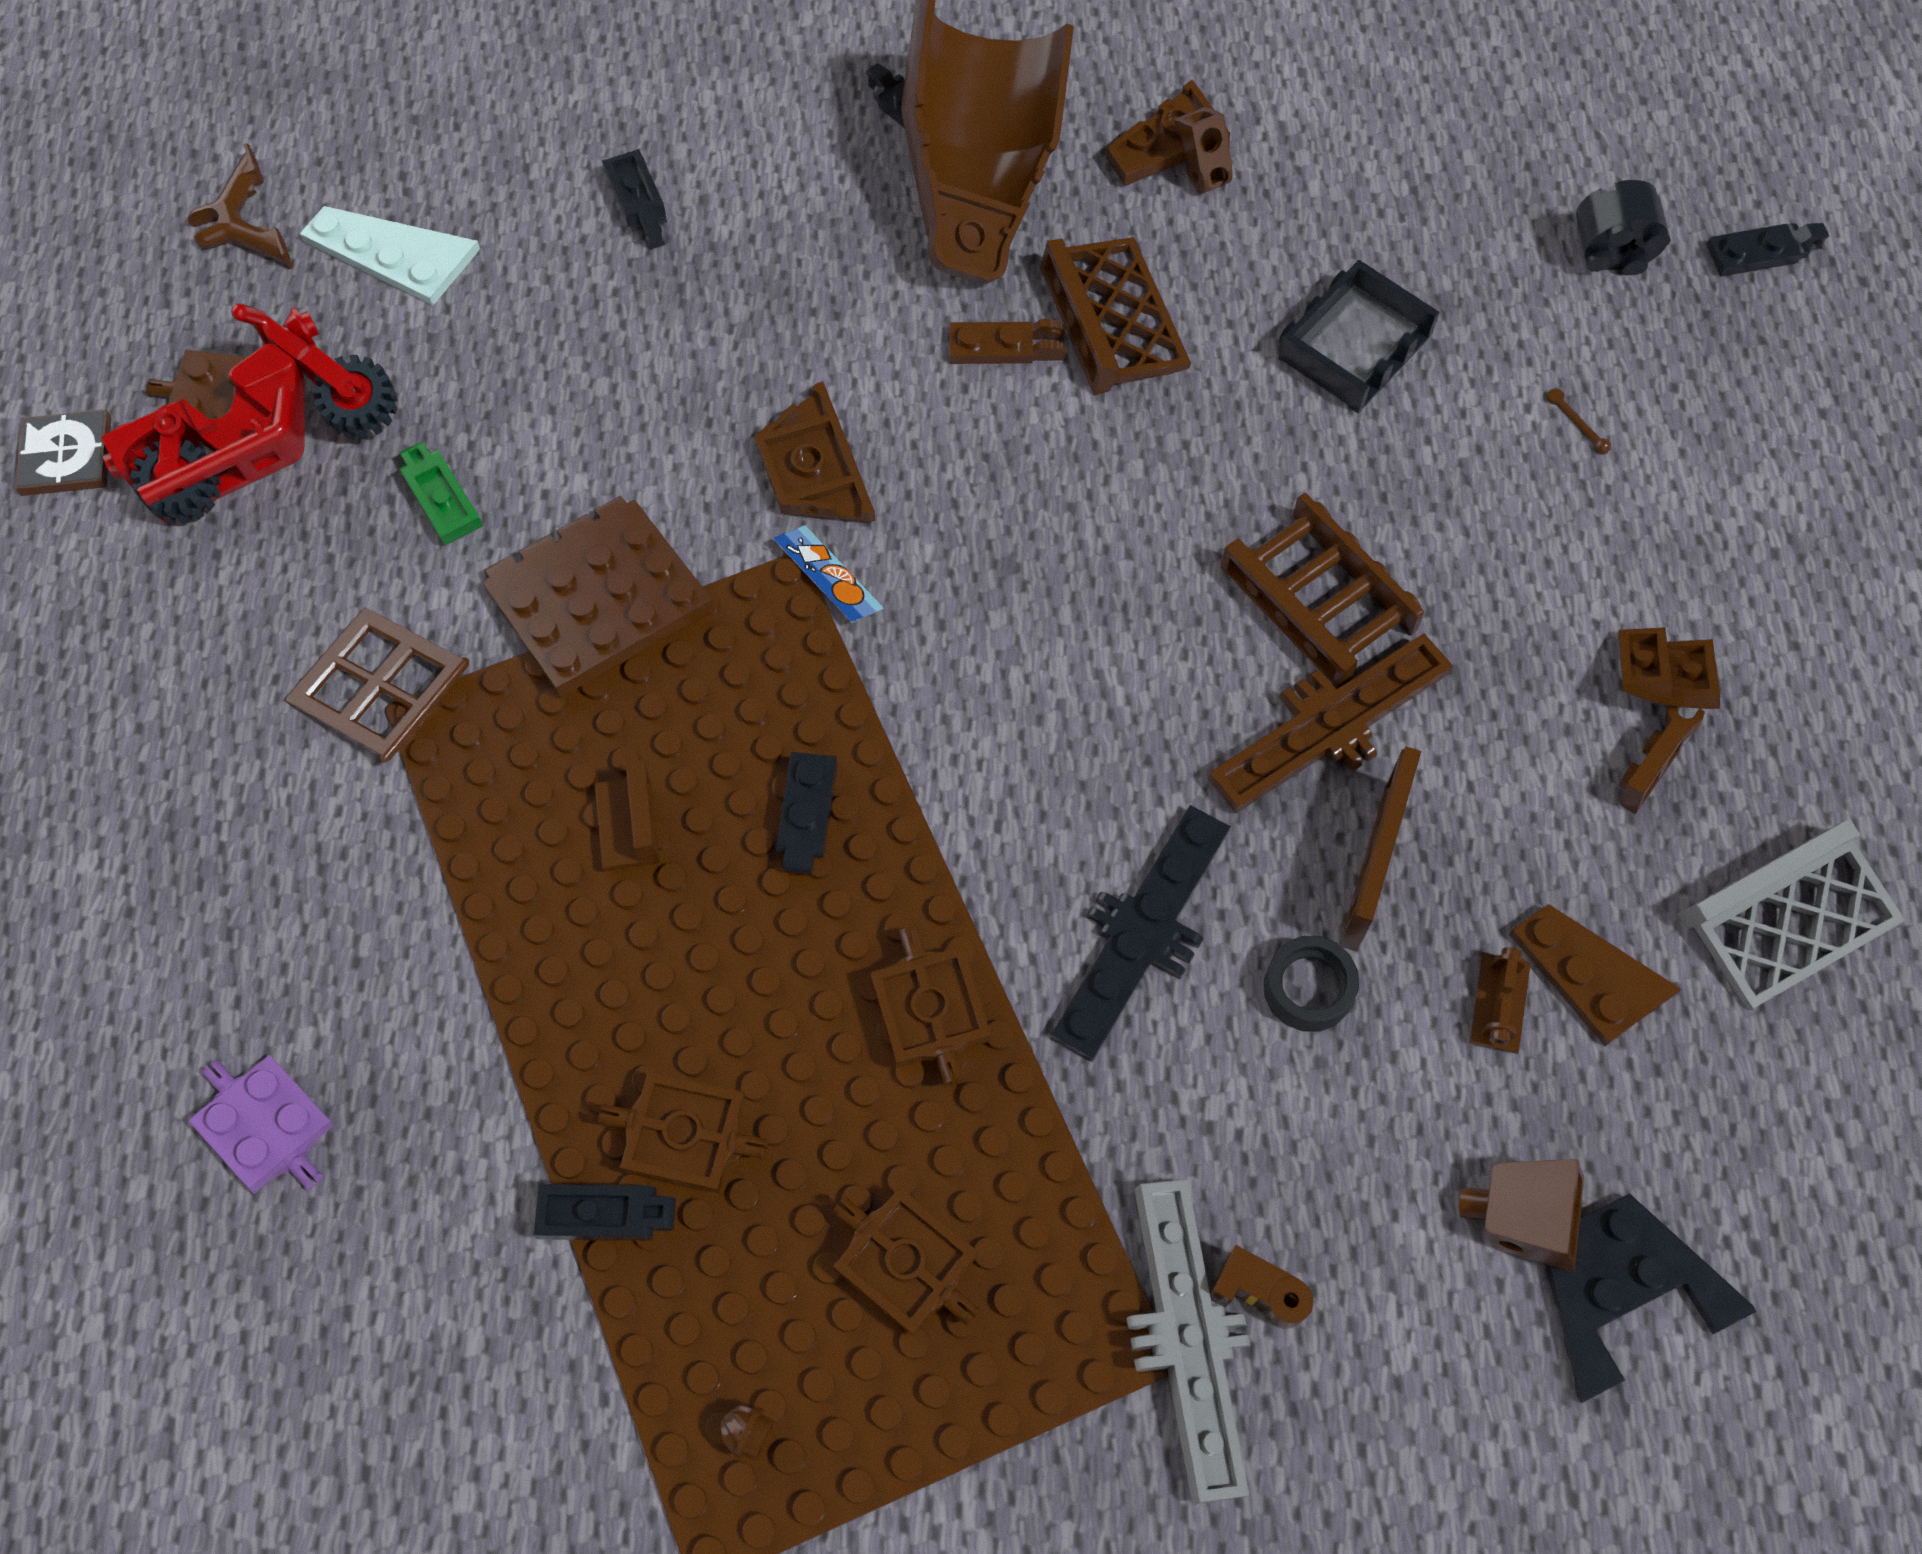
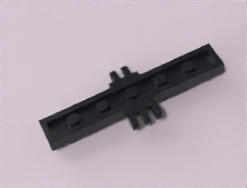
M1189 805L1134 897L1121 893L1117 899L1106 892L1099 893L1095 900L1096 903L1110 910V913L1107 914L1096 907H1091L1086 917L1101 925L1098 934L1108 941L1051 1034L1052 1040L1093 1063L1151 964L1178 979L1182 978L1186 971L1185 968L1170 958L1173 955L1189 964L1195 954L1191 949L1180 944V941L1183 940L1188 945L1199 948L1204 938L1196 931L1177 922L1226 839L1231 826Z

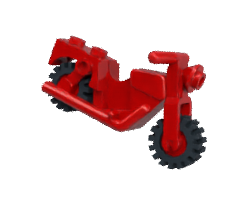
M242 303L235 304L231 309V315L238 321L253 325L262 340V347L230 370L229 379L234 385V400L229 411L221 418L208 419L183 398L174 403L163 405L148 415L135 421L124 423L113 431L102 435L101 438L109 454L103 456L104 462L116 480L123 477L133 488L140 501L156 517L161 519L164 524L168 522L175 524L177 518L183 524L190 523L189 514L193 513L197 519L205 516L200 510L203 506L211 511L215 506L213 501L301 459L305 448L304 375L317 386L312 387V394L316 399L313 401L325 423L331 427L333 432L338 435L343 432L346 438L353 440L355 433H358L361 440L369 438L367 430L370 429L374 431L375 435L381 433L382 430L379 424L382 422L387 427L391 424L392 419L389 413L396 415L397 406L394 401H398L394 387L383 367L379 363L375 365L372 359L366 356L363 362H361L358 355H350V363H346L342 356L335 358L336 361H334L316 347L313 337L320 335L308 311L299 314L296 307L292 308L283 327H281L267 316L264 311ZM201 443L211 450L212 453L206 455L202 450ZM231 467L234 468V469H232V470H230V471H228V472H226V473H224V474L218 475V473H220V472H222V471H224V470H226V469H228V468H231Z

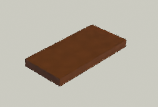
M1405 746L1401 750L1386 783L1339 944L1343 948L1357 952L1374 919L1422 751Z

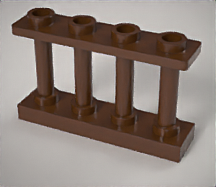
M1303 493L1297 497L1292 516L1296 520L1257 549L1248 548L1237 538L1225 547L1221 568L1338 689L1351 681L1358 660L1355 658L1357 653L1397 624L1411 636L1417 632L1424 611L1417 598L1412 593L1404 591L1391 578L1387 568L1379 561H1374L1360 547L1357 538L1352 533L1344 531L1331 518L1329 511L1322 503L1315 502L1307 493ZM1308 533L1325 549L1324 552L1285 580L1277 578L1265 565ZM1337 563L1355 580L1315 610L1307 609L1295 597V593ZM1367 593L1385 610L1345 641L1337 640L1325 627L1327 622Z

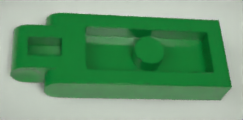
M423 441L399 452L405 463V466L399 468L444 546L483 526L479 515L438 449L430 453Z

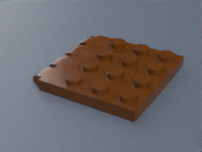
M619 496L594 510L598 518L597 520L592 521L589 515L585 514L556 530L560 540L555 542L548 534L519 550L518 552L522 558L520 562L517 563L512 555L484 569L488 578L482 582L486 592L559 697L568 694L715 610L711 597L635 499L626 503L623 497Z

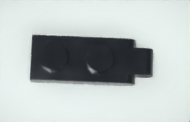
M791 752L776 853L784 854L783 872L812 875L815 857L824 858L838 767L837 756Z
M539 1184L534 1236L541 1240L651 1241L653 1240V1231L674 1230L676 1198L656 1196L657 1188L652 1186Z

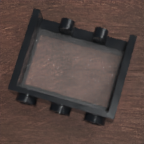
M1358 259L1347 272L1341 270L1334 277L1329 290L1322 297L1317 295L1311 300L1304 312V316L1297 323L1291 321L1284 328L1279 337L1281 349L1278 360L1284 361L1349 405L1352 410L1359 414L1432 336L1440 312Z

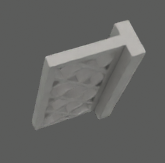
M1850 818L1825 830L1678 913V916L1688 929L1693 927L1696 929L1731 987L1748 1010L1754 1009L1906 921L1853 841L1860 833ZM1844 855L1854 870L1852 885L1831 879L1834 860ZM1821 868L1820 875L1812 873ZM1800 879L1818 885L1815 906L1793 900L1796 881ZM1829 888L1850 894L1847 916L1825 910ZM1784 889L1782 897L1775 895V893ZM1861 898L1874 902L1886 917V920L1877 925L1858 920ZM1765 901L1781 906L1777 928L1755 922L1759 902ZM1746 910L1745 918L1736 916ZM1791 910L1813 916L1809 938L1787 932ZM1823 920L1845 926L1843 945L1836 947L1820 942ZM1723 922L1741 927L1742 933L1739 949L1735 950L1724 946L1713 928ZM1856 929L1865 931L1855 937ZM1753 931L1775 938L1771 960L1749 954ZM1785 941L1807 947L1806 961L1803 968L1797 969L1781 964ZM1818 951L1827 953L1817 959ZM1747 963L1769 969L1767 988L1756 995L1744 978ZM1780 973L1789 975L1784 979L1778 981Z

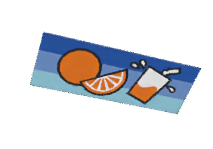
M805 525L773 538L851 622H855L883 609L879 602Z

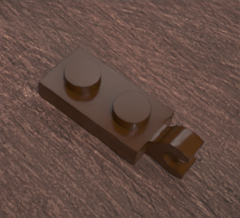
M1668 707L1665 715L1667 728L1664 732L1656 729L1652 733L1642 751L1643 754L1647 755L1641 765L1634 762L1631 763L1619 783V786L1625 789L1620 801L1621 806L1635 815L1681 751L1686 739L1699 729L1705 714L1704 710L1699 709L1692 718H1683L1678 714L1680 707Z

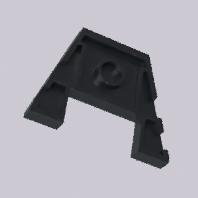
M1631 1194L1580 1218L1575 1271L1564 1270L1545 1264L1554 1302L1557 1305L1561 1320L1567 1357L1570 1358L1576 1395L1580 1403L1626 1381L1598 1335L1597 1329L1656 1298L1683 1286L1712 1335L1757 1312L1744 1296Z

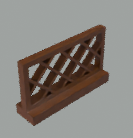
M1134 237L1066 247L1063 239L1047 241L1040 270L1062 322L1065 323V329L1093 395L1110 391L1112 384L1169 375L1190 368L1191 361ZM1127 251L1132 263L1127 268L1110 260L1109 257ZM1084 259L1096 265V267L1090 274L1075 267L1073 261ZM1102 269L1122 278L1117 287L1097 277ZM1127 282L1144 287L1146 295L1143 300L1123 290ZM1090 287L1110 297L1105 306L1089 298L1087 292ZM1116 300L1136 310L1131 319L1111 309ZM1141 313L1158 319L1160 327L1157 332L1136 322ZM1104 319L1124 328L1119 338L1102 329L1101 323ZM1129 332L1150 341L1145 351L1125 341ZM1155 345H1159L1171 350L1176 359L1164 361L1152 355L1151 352ZM1120 351L1139 362L1136 366L1119 368L1115 355Z

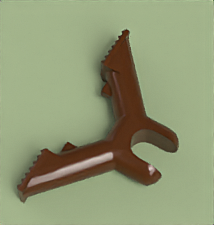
M245 143L244 148L246 152L218 199L196 207L189 213L188 221L193 227L216 222L210 227L199 230L195 234L194 240L203 249H212L233 242L287 265L288 269H291L293 267L291 258L279 229L274 227L269 230L267 224L257 227L241 219L240 211L248 197L256 194L255 186L264 182L256 162V156L253 155L254 152H252L250 145Z

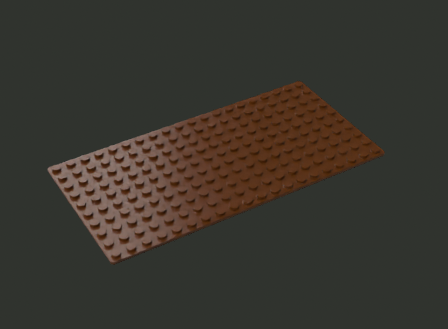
M788 554L702 586L713 601L714 611L562 697H559L529 652L461 676L400 748L551 1184L652 1186L657 1188L656 1196L676 1198L674 1230L653 1231V1240L651 1241L571 1240L680 1554H780L1169 1376L1167 1369L1136 1372L1134 1360L1145 1356L1152 1357L1153 1352L1152 1349L1132 1350L1130 1339L1149 1335L1148 1328L1128 1329L1127 1317L1153 1313L1152 1308L818 586ZM424 691L413 694V696L419 698ZM397 701L390 703L386 709L392 729L410 709ZM791 752L837 756L838 761L824 858L815 857L812 875L783 872L784 854L776 853ZM644 760L652 783L660 863L604 871L602 868L595 783L627 779L625 762ZM910 926L918 927L924 952H943L964 946L992 1035V1041L965 1048L956 1054L964 1082L956 1085L951 1068L949 1067L953 1081L952 1087H944L937 1060H924L897 1068L870 972L894 966L906 957L898 932L906 928L910 943L913 945L909 931ZM647 1072L744 1092L746 1098L739 1120L740 1134L763 1139L767 1138L768 1147L765 1150L766 1155L764 1160H760V1158L735 1153L726 1168L720 1194L624 1173L620 1169V1164L627 1144L626 1129L598 1124L599 1112L602 1113L600 1108L603 1103H606L607 1105L631 1110L634 1103L641 1096ZM900 1187L976 1249L978 1257L961 1276L957 1288L972 1303L981 1308L975 1317L972 1316L971 1323L966 1326L964 1322L943 1306L940 1310L932 1313L912 1337L834 1270L833 1265L850 1246L855 1231L836 1215L832 1214L837 1204L841 1206L840 1201L847 1196L851 1202L869 1215L871 1212L884 1206ZM738 1406L751 1408L759 1406L764 1409V1416L775 1420L770 1437L757 1461L743 1456L741 1460L735 1458L734 1454L722 1441L721 1421L725 1415Z

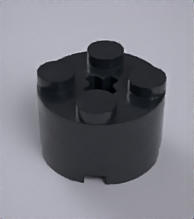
M1624 180L1616 182V189L1602 194L1601 188L1592 192L1580 203L1576 210L1577 228L1584 259L1589 271L1599 272L1602 270L1622 269L1624 275H1638L1643 273L1648 268V263L1659 256L1670 243V235L1662 202L1656 188L1646 181Z

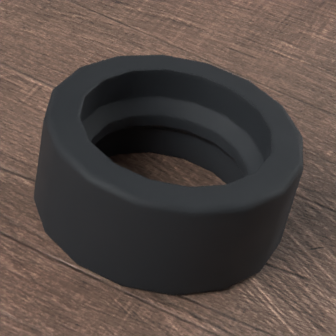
M1300 936L1284 943L1274 953L1264 977V997L1271 1012L1285 1025L1304 1032H1321L1336 1026L1349 1013L1359 990L1358 969L1351 955L1338 943L1322 936ZM1302 958H1316L1327 963L1335 971L1339 980V993L1336 1000L1329 1007L1321 1010H1308L1296 1005L1287 997L1283 989V975L1286 968L1294 961Z

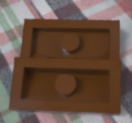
M1666 627L1618 630L1622 687L1624 692L1638 698L1669 706L1720 709V688L1713 639L1667 642Z

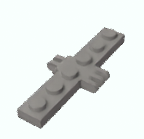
M1188 1180L1140 1184L1134 1191L1157 1313L1127 1317L1128 1329L1148 1328L1149 1335L1130 1339L1132 1350L1152 1349L1153 1352L1152 1357L1145 1356L1134 1360L1136 1372L1159 1369L1168 1370L1192 1505L1249 1496L1223 1363L1234 1359L1233 1349L1251 1346L1249 1335L1230 1337L1228 1331L1230 1328L1246 1326L1245 1315L1225 1316L1224 1306H1212Z

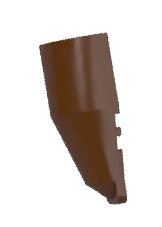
M915 0L901 112L923 221L928 237V257L931 264L943 273L979 284H988L999 279L1005 273L1008 265L1010 244L1030 204L1028 200L1036 184L1041 181L1045 173L1043 169L1050 154L1055 151L1060 141L1074 26L1067 23L1060 29L1039 38L1017 41L988 39L962 32L942 22L934 14L936 0Z

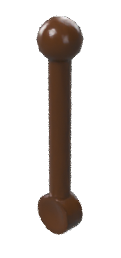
M1557 388L1551 389L1547 394L1548 402L1557 405L1594 444L1596 453L1600 455L1607 454L1611 449L1609 440L1600 438L1564 401L1565 395L1562 390Z

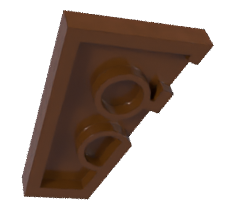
M1547 904L1512 929L1509 934L1605 1047L1682 990L1550 904Z

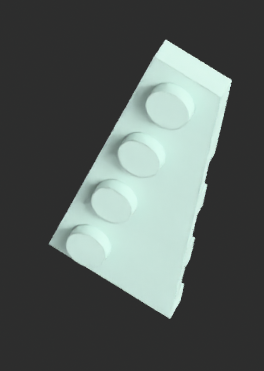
M326 206L317 213L300 233L303 242L432 306L480 250L476 240Z

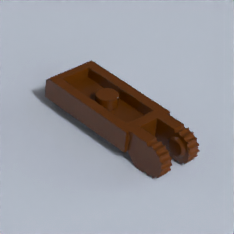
M1040 319L1033 324L1032 322H950V364L1033 363V361H1060L1066 355L1065 344L1059 341L1043 339H1062L1064 334H1066L1065 323L1058 319ZM1033 340H1041L1033 345Z

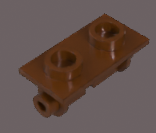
M1505 947L1502 948L1501 955L1482 953L1469 1043L1510 1053H1519L1531 966L1530 962H1526L1521 958L1522 952L1519 949Z

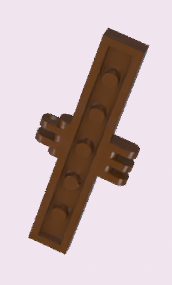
M1423 633L1337 690L1321 671L1315 670L1308 675L1311 685L1305 679H1301L1294 684L1295 691L1300 698L1290 688L1280 693L1282 702L1294 715V718L1210 771L1208 780L1237 814L1325 755L1333 762L1342 759L1349 769L1355 771L1363 765L1356 751L1365 761H1370L1377 756L1376 749L1369 741L1372 738L1369 726L1450 674L1453 665L1427 635Z

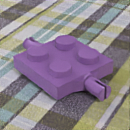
M270 1055L245 1075L236 1079L219 1060L210 1063L221 1078L219 1079L208 1066L203 1070L202 1075L208 1079L219 1093L213 1101L188 1121L247 1188L255 1194L274 1177L289 1171L301 1182L306 1190L312 1189L315 1185L304 1173L305 1170L319 1183L324 1176L306 1156L309 1154L313 1144L334 1126L326 1115Z

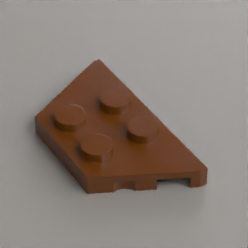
M823 381L818 382L812 387V394L798 406L794 403L781 413L780 418L776 422L769 423L755 435L756 446L781 514L861 522L875 521L874 508Z

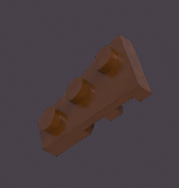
M1193 79L1183 86L1182 93L1172 101L1168 98L1160 104L1158 112L1147 121H1139L1107 147L1106 159L1124 186L1187 161L1182 137L1176 133L1174 119L1204 107L1214 110ZM1226 127L1227 137H1228V144H1229L1230 134H1231V133L1229 132V130H1228L1227 127Z

